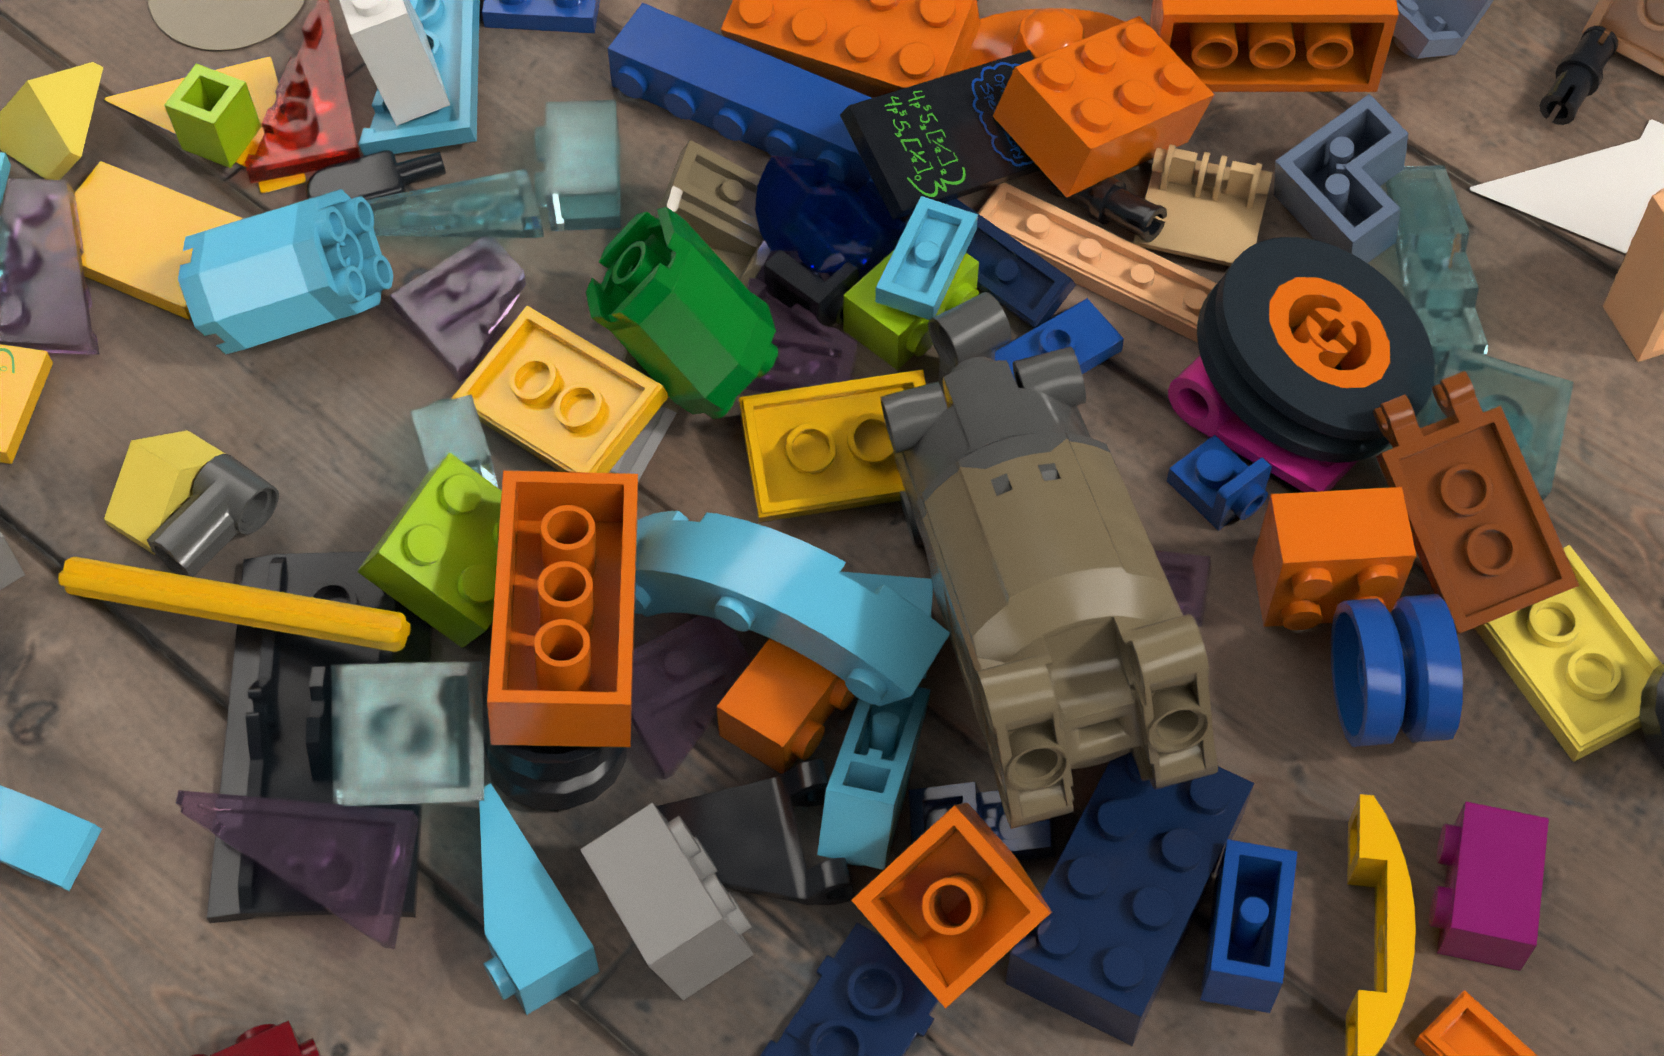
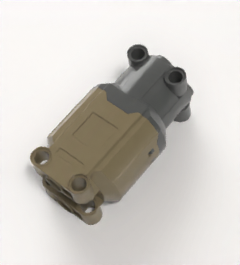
M1071 346L1013 361L1014 377L1007 360L995 361L983 356L969 358L960 362L952 369L950 374L943 377L945 398L939 382L880 397L887 431L894 450L895 462L905 489L900 491V500L908 531L914 547L924 544L935 597L946 629L950 632L949 638L994 766L999 796L1011 829L1072 813L1074 811L1072 802L1074 796L1070 787L1073 786L1071 769L1102 764L1129 752L1132 753L1142 781L1150 780L1155 790L1218 772L1208 683L1209 665L1201 633L1194 617L1191 614L1183 615L1107 444L1090 437L1077 405L1086 403V391L1080 365Z

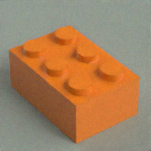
M1138 16L1016 66L993 117L1067 198L1108 177H1113L1154 158L1157 148L1168 150L1170 144L1178 147L1189 142L1215 94L1158 36L1155 30Z

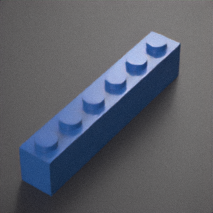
M645 3L640 5L607 48L612 87L619 89L625 95L635 99L641 98L668 110L680 119L695 121L718 131L727 139L742 141L768 152L779 161L796 164L819 174L828 182L843 184L869 195L876 202L885 205L840 117V114L849 105L871 99L872 97Z

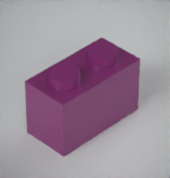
M1465 801L1454 825L1443 824L1438 841L1436 862L1447 865L1445 887L1436 886L1429 914V926L1440 928L1437 954L1521 971L1537 946L1549 818Z

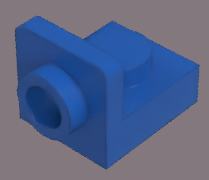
M1213 435L1169 468L1167 482L1219 531L1237 516L1241 520L1249 518L1264 504L1268 497L1266 486L1272 466L1263 457L1248 466L1216 435Z

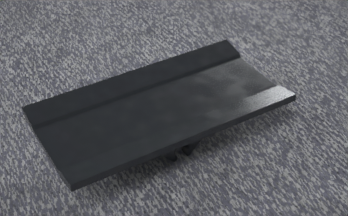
M371 551L271 554L244 559L241 581L243 586L401 612L405 615L406 621L411 624V632L407 637L405 648L398 652L237 624L207 911L209 923L246 920L266 916L338 914L416 918L433 627L357 572Z

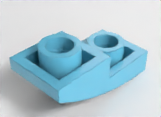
M0 785V862L24 875L70 891L102 828L64 810Z

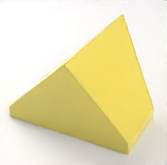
M91 62L27 80L0 111V150L44 179L57 184L82 156L103 67Z

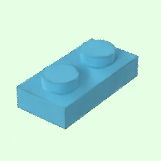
M921 196L876 286L875 302L928 320L935 317L977 230L978 214Z

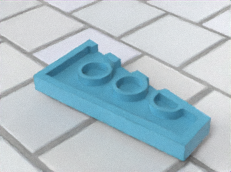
M409 0L425 30L450 106L396 126L377 88L372 102L375 114L370 128H363L358 143L364 156L384 150L398 154L477 141L480 0Z

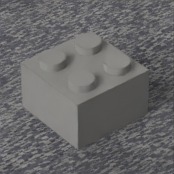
M651 803L580 849L647 965L683 1001L754 955L742 936L744 932L752 928V925L733 895L726 891L715 873L718 872L716 866L696 836L693 837L680 816L668 822L657 807Z

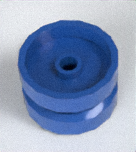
M1438 594L1404 596L1396 601L1391 613L1378 598L1347 600L1339 603L1332 624L1331 671L1339 721L1345 738L1351 746L1363 747L1392 744L1400 728L1412 743L1453 739L1459 728L1463 705V673L1455 624L1446 602Z

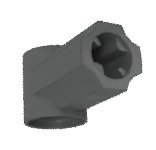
M988 292L981 293L929 319V334L940 356L938 382L943 394L945 395L942 382L943 377L950 374L952 369L960 362L982 356L995 360L996 348L1010 342L1011 329L1005 312L999 302Z
M221 454L215 456L206 463L197 475L192 489L193 496L147 539V542L152 552L175 574L194 577L238 532L251 534L266 524L277 507L279 491L231 455Z

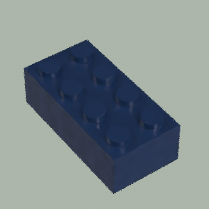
M1131 752L1111 760L1041 893L1052 913L1013 947L1010 953L1005 984L1133 1046L1217 872L1227 839L1232 840L1243 818L1254 782L1218 766V772L1215 774L1155 790L1150 780L1142 781Z

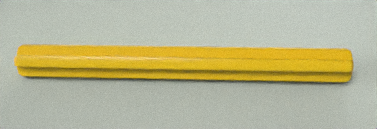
M71 557L65 560L63 570L58 573V583L64 586L65 591L71 595L392 652L405 648L407 637L411 632V624L406 621L405 615L401 612L81 557Z

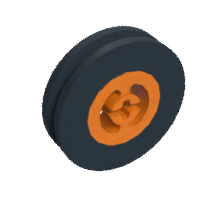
M1300 237L1271 238L1256 243L1243 251L1234 260L1222 279L1208 294L1199 312L1197 340L1200 356L1205 370L1221 398L1255 432L1294 454L1309 459L1334 463L1354 462L1372 457L1390 444L1382 434L1373 410L1381 407L1380 404L1406 394L1416 417L1431 396L1435 380V360L1428 334L1416 311L1403 294L1379 271L1362 259L1336 246ZM1290 327L1297 328L1293 334L1291 332ZM1339 363L1341 365L1342 370L1335 369Z

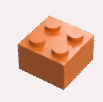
M1402 487L1270 495L1252 559L1263 627L1284 626L1290 630H1305L1318 624L1333 623L1337 605L1347 600L1378 598L1391 613L1396 601L1401 596L1416 558Z

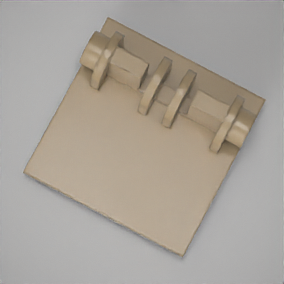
M1170 144L1168 150L1157 148L1152 165L1153 172L1145 199L1167 209V217L1164 219L1158 216L1155 217L1165 222L1162 231L1152 242H1146L1135 235L1133 244L1148 249L1231 266L1243 251L1256 244L1273 172L1261 170L1263 164L1260 163L1252 165L1233 161L1231 167H1226L1228 156L1223 155L1219 165L1209 163V152H1204L1202 161H1198V153L1176 149V145Z

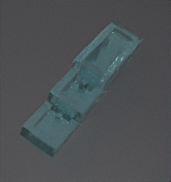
M1444 165L1404 166V170L1386 182L1387 195L1401 208L1395 248L1405 298L1416 311L1424 325L1433 349L1435 365L1485 364L1488 342L1475 309L1479 287L1466 254L1469 230Z

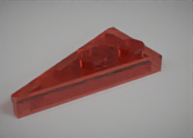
M317 0L315 9L307 16L302 28L304 41L297 58H289L275 91L276 101L268 108L262 121L264 135L255 155L248 154L245 166L250 183L317 171L328 165L361 157L329 0Z

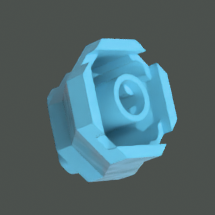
M342 189L185 237L183 251L193 248L191 262L180 265L178 281L194 327L204 336L218 335L224 342L216 346L225 354H230L337 319L356 315L379 305L382 291L392 287L393 271L389 261L381 253L373 228L374 214L370 204L362 196L351 199Z

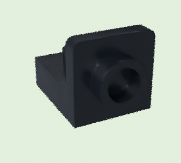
M779 250L764 264L765 300L820 338L835 323H843L844 294L859 282V269L850 262H846L825 282L818 271L806 262L798 263L782 250Z

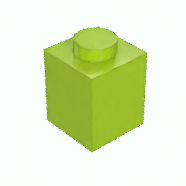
M197 63L164 104L182 150L229 168L234 165L262 127L245 81Z

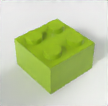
M449 452L426 474L357 572L461 648L465 647L483 634L493 621L502 491Z

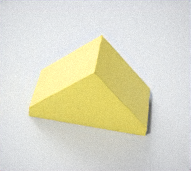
M188 430L131 440L104 517L106 524L155 555L147 539L193 496L194 481L206 463L215 456L225 453Z

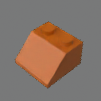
M969 803L954 805L851 900L945 1009L1052 913L1015 855Z

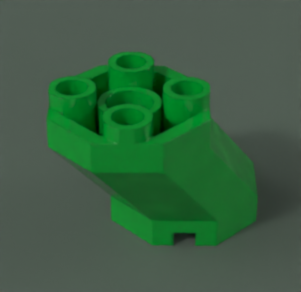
M667 206L657 209L658 218H655L647 211L638 213L605 247L598 263L606 267L607 272L602 283L591 278L585 292L591 318L608 329L656 382L664 386L668 396L674 403L692 415L705 413L712 419L722 418L729 412L736 397L755 378L762 377L768 373L776 361L778 348L771 343L776 328L768 304L750 292L687 221Z

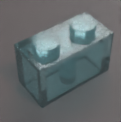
M616 100L546 102V126L535 127L537 161L545 162V172H535L537 208H547L551 231L621 228L620 131Z

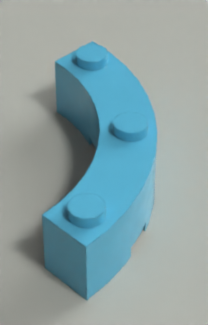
M680 511L654 513L638 519L635 613L643 614L646 617L671 612L689 613L719 619L727 626L738 631L745 632L749 629L779 642L818 663L844 680L848 690L857 698L867 703L876 704L880 707L911 697L950 635L949 631L924 611L891 588L882 585L877 587L875 592L870 591L858 582L840 573L846 564L845 561L775 529L747 520L708 512L700 522L688 521L689 519Z

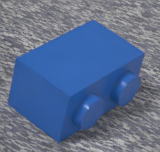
M1227 839L1216 872L1200 996L1201 1001L1266 1013L1271 1012L1284 978L1297 851Z

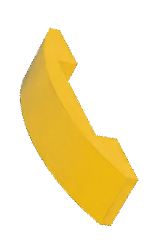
M1360 794L1348 821L1347 884L1375 887L1374 991L1358 990L1346 1013L1345 1056H1378L1397 1021L1411 978L1415 953V905L1411 879L1397 835L1374 795Z

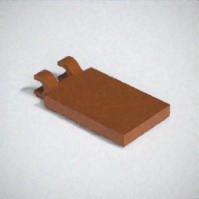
M1466 371L1442 379L1440 384L1432 387L1437 404L1447 416L1445 419L1420 428L1406 394L1380 404L1381 407L1373 410L1382 434L1393 447L1377 455V461L1389 488L1402 487L1415 550L1434 594H1438L1446 602L1454 620L1457 634L1579 586L1501 405L1483 412Z

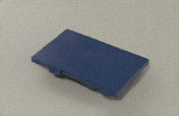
M857 922L834 958L827 955L817 969L816 973L820 976V979L784 1030L779 1041L776 1043L770 1040L760 1056H905L917 1036L924 1037L932 1025L934 1018L930 1015L939 1001L882 936Z

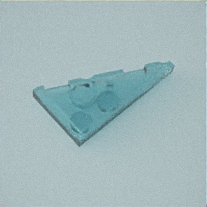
M527 169L366 200L374 214L373 228L376 236L544 237L541 217Z

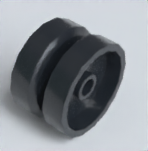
M488 669L479 686L478 717L481 730L482 758L492 782L510 799L540 810H568L595 800L615 783L626 762L627 747L491 745L487 707Z

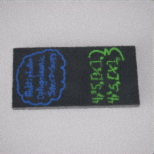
M1030 50L851 104L840 114L893 220L912 214L921 196L945 203L1041 170L993 117L1014 68L1034 59Z

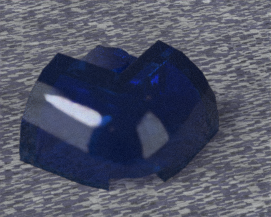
M772 156L766 164L757 185L755 202L759 232L771 251L798 252L799 258L808 267L820 273H828L830 276L838 271L846 262H850L859 269L860 281L896 248L906 225L899 218L893 220L883 200L866 185H863L858 192H855L839 180L828 176L830 168L825 162L807 158Z

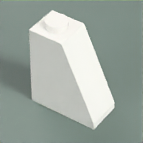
M339 0L350 34L396 126L450 106L425 30L409 0Z

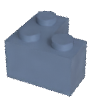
M1368 94L1275 160L1274 196L1315 240L1343 249L1368 263L1396 243L1401 208L1380 186L1404 170L1409 133Z

